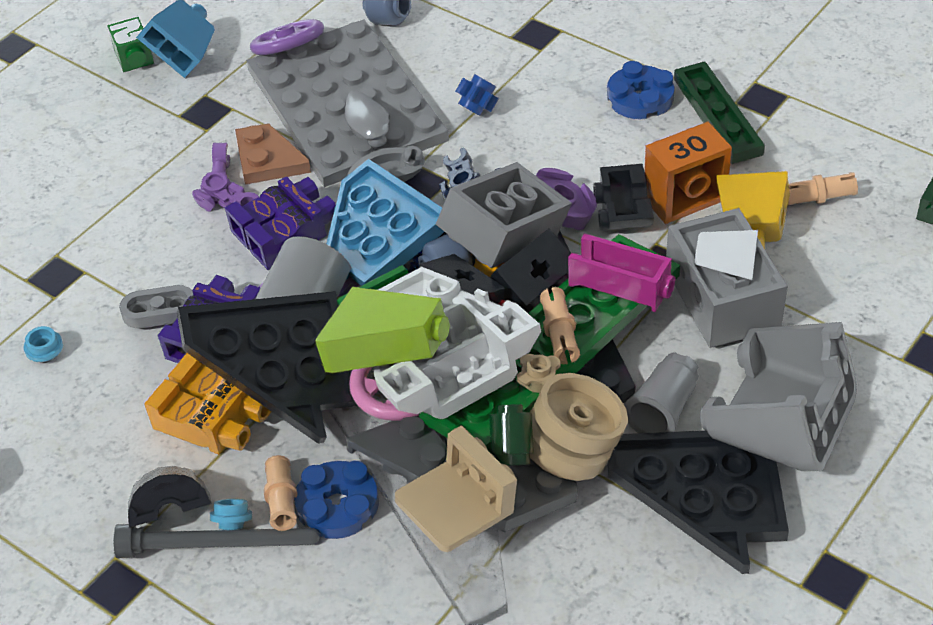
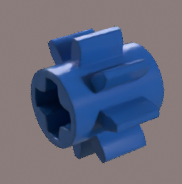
M474 74L471 81L462 78L455 91L462 95L458 104L479 116L483 109L492 112L499 100L498 97L493 95L496 86Z

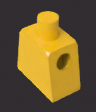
M788 172L717 175L722 211L740 208L751 228L758 230L757 237L764 249L765 242L781 240L790 197Z

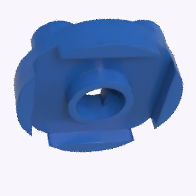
M628 61L623 64L621 70L615 72L608 80L607 99L612 102V109L616 113L627 118L647 119L648 113L656 111L657 116L667 112L673 104L675 90L673 74L668 70L642 65L637 61Z
M331 461L320 465L308 466L301 474V481L296 487L297 497H294L300 522L304 526L306 524L310 528L317 529L321 537L329 539L345 538L358 533L363 529L362 524L370 516L372 519L374 518L379 506L376 482L368 473L366 465L360 461ZM334 494L347 496L341 498L340 504L337 505L332 504L331 499H328Z

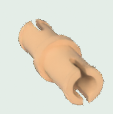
M850 172L849 174L825 178L822 175H815L812 177V180L789 183L790 197L788 206L811 201L821 204L825 203L826 199L857 195L858 184L855 173Z
M553 287L554 301H551L548 289L544 290L540 295V302L545 314L543 327L545 334L551 339L554 356L560 359L561 364H568L565 350L569 351L571 362H575L580 356V350L574 335L576 323L573 315L568 312L565 292L560 288Z
M281 455L272 456L266 460L267 484L263 491L265 501L269 504L270 525L278 531H286L293 528L297 523L294 497H297V488L291 479L290 460Z

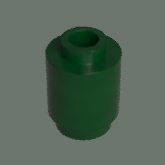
M522 404L497 406V414L489 415L491 454L501 464L507 466L530 465V454H534L532 413L523 412Z

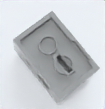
M740 208L668 226L666 257L672 258L671 261L680 265V277L675 280V287L709 348L744 339L749 329L782 326L788 286L758 237L752 280L695 264L698 235L701 232L753 230Z

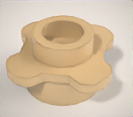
M533 354L522 356L520 358L522 371L517 374V381L528 390L540 393L545 381L555 376L556 370L560 368V359L552 355L548 357Z

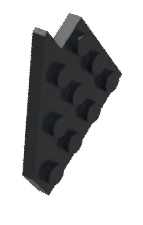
M336 291L178 307L177 318L183 351L316 443H324L327 438L321 410L357 406L351 395L349 385L352 370L336 373L325 372L315 342L339 307Z
M708 431L623 434L617 446L614 447L607 462L608 478L741 574H749L750 569L747 542L787 541L789 529L776 461L713 439Z

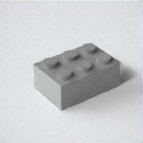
M515 162L450 188L435 225L446 232L450 239L460 243L474 254L479 262L494 268L508 261L548 228L557 237L572 203L521 164Z

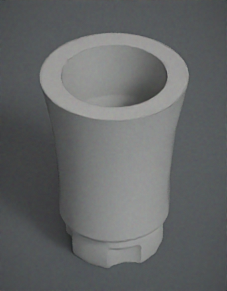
M676 352L668 354L662 362L658 363L639 390L624 403L627 410L628 424L637 433L675 432L680 414L695 389L696 381L699 378L697 374L699 367L692 358L677 354Z

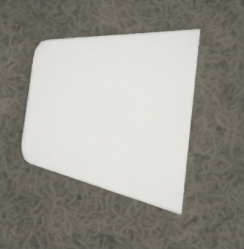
M758 230L701 232L698 235L695 264L752 280Z

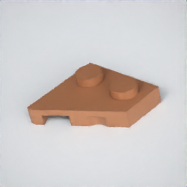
M269 123L235 129L245 185L284 178L286 176L311 173L309 159Z

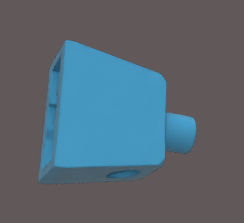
M177 0L155 15L136 38L182 77L186 78L202 60L215 29L206 20L207 11L202 5L192 4L190 6L184 0Z

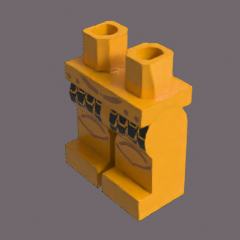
M188 353L184 355L169 373V380L164 379L144 403L153 429L201 447H209L211 452L218 455L226 447L242 451L251 436L249 426L244 424L249 418L261 423L271 413L269 409Z

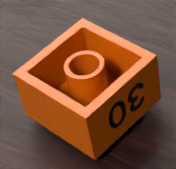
M709 121L645 145L644 172L647 182L648 199L650 198L653 211L664 224L721 202L717 175H729L732 146Z

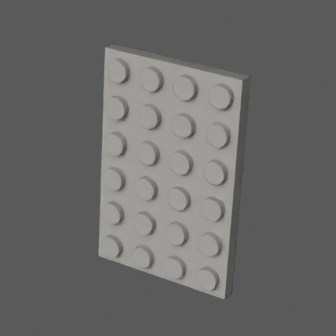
M365 19L352 22L329 32H323L316 39L296 48L270 55H259L246 60L248 71L302 154L309 159L311 168L324 187L342 181L348 175L350 168L359 159L373 151L391 147L408 148L410 146H417L423 151L449 141L447 128ZM351 91H359L386 110L389 130L385 134L387 141L383 146L371 147L368 144V139L359 138L351 131L345 118L346 99Z

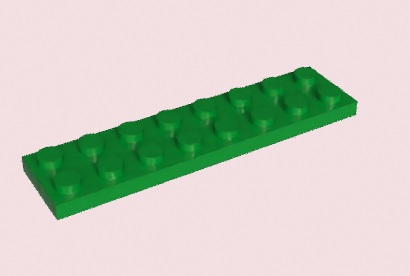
M618 234L611 240L616 243H620L633 248L658 254L620 234ZM671 261V275L675 276L676 280L680 277V265ZM569 278L564 281L558 288L565 292L568 312L575 319L576 329L574 335L580 350V356L575 362H571L569 351L565 350L568 364H561L560 368L556 370V374H576L636 318L647 305L581 285L570 287ZM553 292L550 294L551 301H554ZM539 303L528 313L540 323L541 333L528 354L544 355L547 357L554 356L551 339L545 334L543 327L545 320L543 306ZM518 358L515 361L518 373H520L522 371V366L520 364V358ZM516 374L513 381L445 419L435 418L425 412L419 413V418L423 420L425 425L448 438L449 432L462 425L474 438H479L485 444L488 452L491 453L489 415L497 414V406L522 404L523 412H531L539 393L532 392L519 384Z

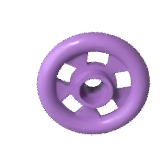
M308 19L277 27L253 39L250 43V50L256 55H270L296 48L319 37L324 31V24L317 19Z

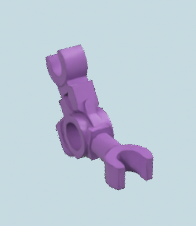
M213 143L212 172H207L203 177L200 185L201 189L192 191L193 198L197 204L208 212L215 207V204H219L224 208L238 201L243 206L259 197L255 193L245 192L243 187L230 182L227 178L226 168L230 166V155H227V143Z

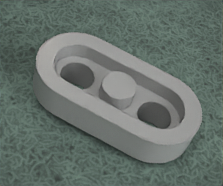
M184 285L131 292L120 302L119 308L123 321L132 328L172 324L177 319L178 307H182L186 300L193 295L191 288Z

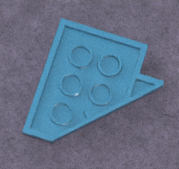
M368 159L341 181L326 244L341 253L352 268L346 280L350 277L362 286L404 265L423 250L426 243L438 238L444 232L435 225L442 207Z

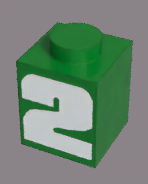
M139 17L107 25L113 49L123 73L154 64L151 50L136 38L144 29Z

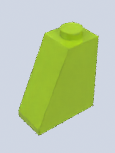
M352 287L315 342L325 372L336 373L432 358L441 342L447 339L450 323L448 317L445 316L441 298Z

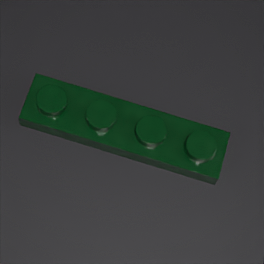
M706 61L674 70V81L702 122L709 121L732 146L731 164L764 155L765 144Z

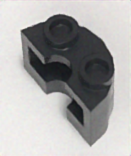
M643 163L600 167V182L593 183L596 203L602 204V209L598 210L600 231L640 228L653 225L654 215L650 198L648 199L647 182Z
M177 466L158 467L144 474L133 485L128 501L129 528L158 520L159 510L162 506L169 503L177 504L183 512L212 504L210 494L204 482L191 469Z

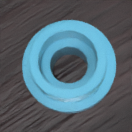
M40 326L28 332L23 348L28 359L34 362H46L55 358L61 352L63 342L61 336L52 328Z
M243 499L215 501L214 511L210 512V521L219 523V529L223 530L241 529L244 527V522L252 519V511L248 510V501Z

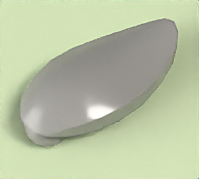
M351 91L347 96L345 104V118L351 131L359 138L368 139V144L371 147L383 146L387 141L385 134L389 130L386 110L359 91Z
M417 146L383 148L359 159L350 168L348 175L366 160L370 159L405 182L421 171L425 158L422 150Z

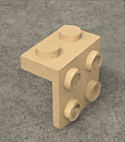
M461 425L448 433L446 462L399 488L395 492V503L441 551L450 552L514 513L517 479L507 465L501 464L488 452L485 444L479 438H474Z

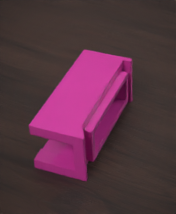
M584 233L581 238V255L571 253L568 257L569 286L581 285L651 306L652 311L656 312L662 300L670 298L675 286V276L671 275L672 258Z

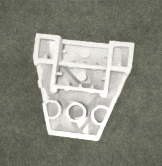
M420 267L378 290L441 298L445 316L448 317L450 323L448 337L445 341L441 342L432 358L374 366L375 381L381 393L398 411L413 414L425 412L435 418L445 419L514 380L518 373L515 360L530 352L541 333L540 323L516 303L507 300L503 303L504 306L489 301L488 292L477 289L474 292L475 295L461 290L459 281Z

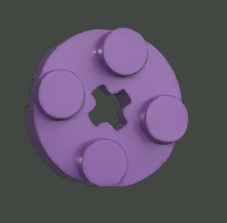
M542 168L538 170L535 176L572 203L562 226L583 230L597 207L593 192L584 183L580 188L577 184L571 182L574 176L566 171L556 168Z

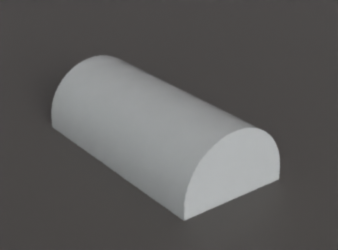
M291 237L283 243L255 299L336 291L338 297L352 267L341 253L321 241L308 237Z

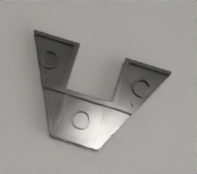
M419 416L406 417L401 421H391L347 438V451L353 454L355 451L363 453L382 463L384 471L390 474L401 475L408 483L446 462L447 445L435 430L424 424ZM531 458L530 465L508 466L517 479L514 513L496 523L493 527L505 533L576 503L578 493L577 482L559 478L543 470Z

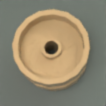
M575 373L556 374L545 381L530 412L532 413L534 454H530V458L543 470L559 478L574 481L594 478L604 470L614 447L617 446L628 423L626 407L616 393L605 384L589 376Z

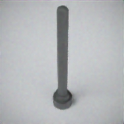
M116 524L113 544L116 558H134L136 553H143L144 549L314 545L319 542L320 533L315 528H291L286 531H278L276 529L144 532L143 528H136V526L129 528V524Z

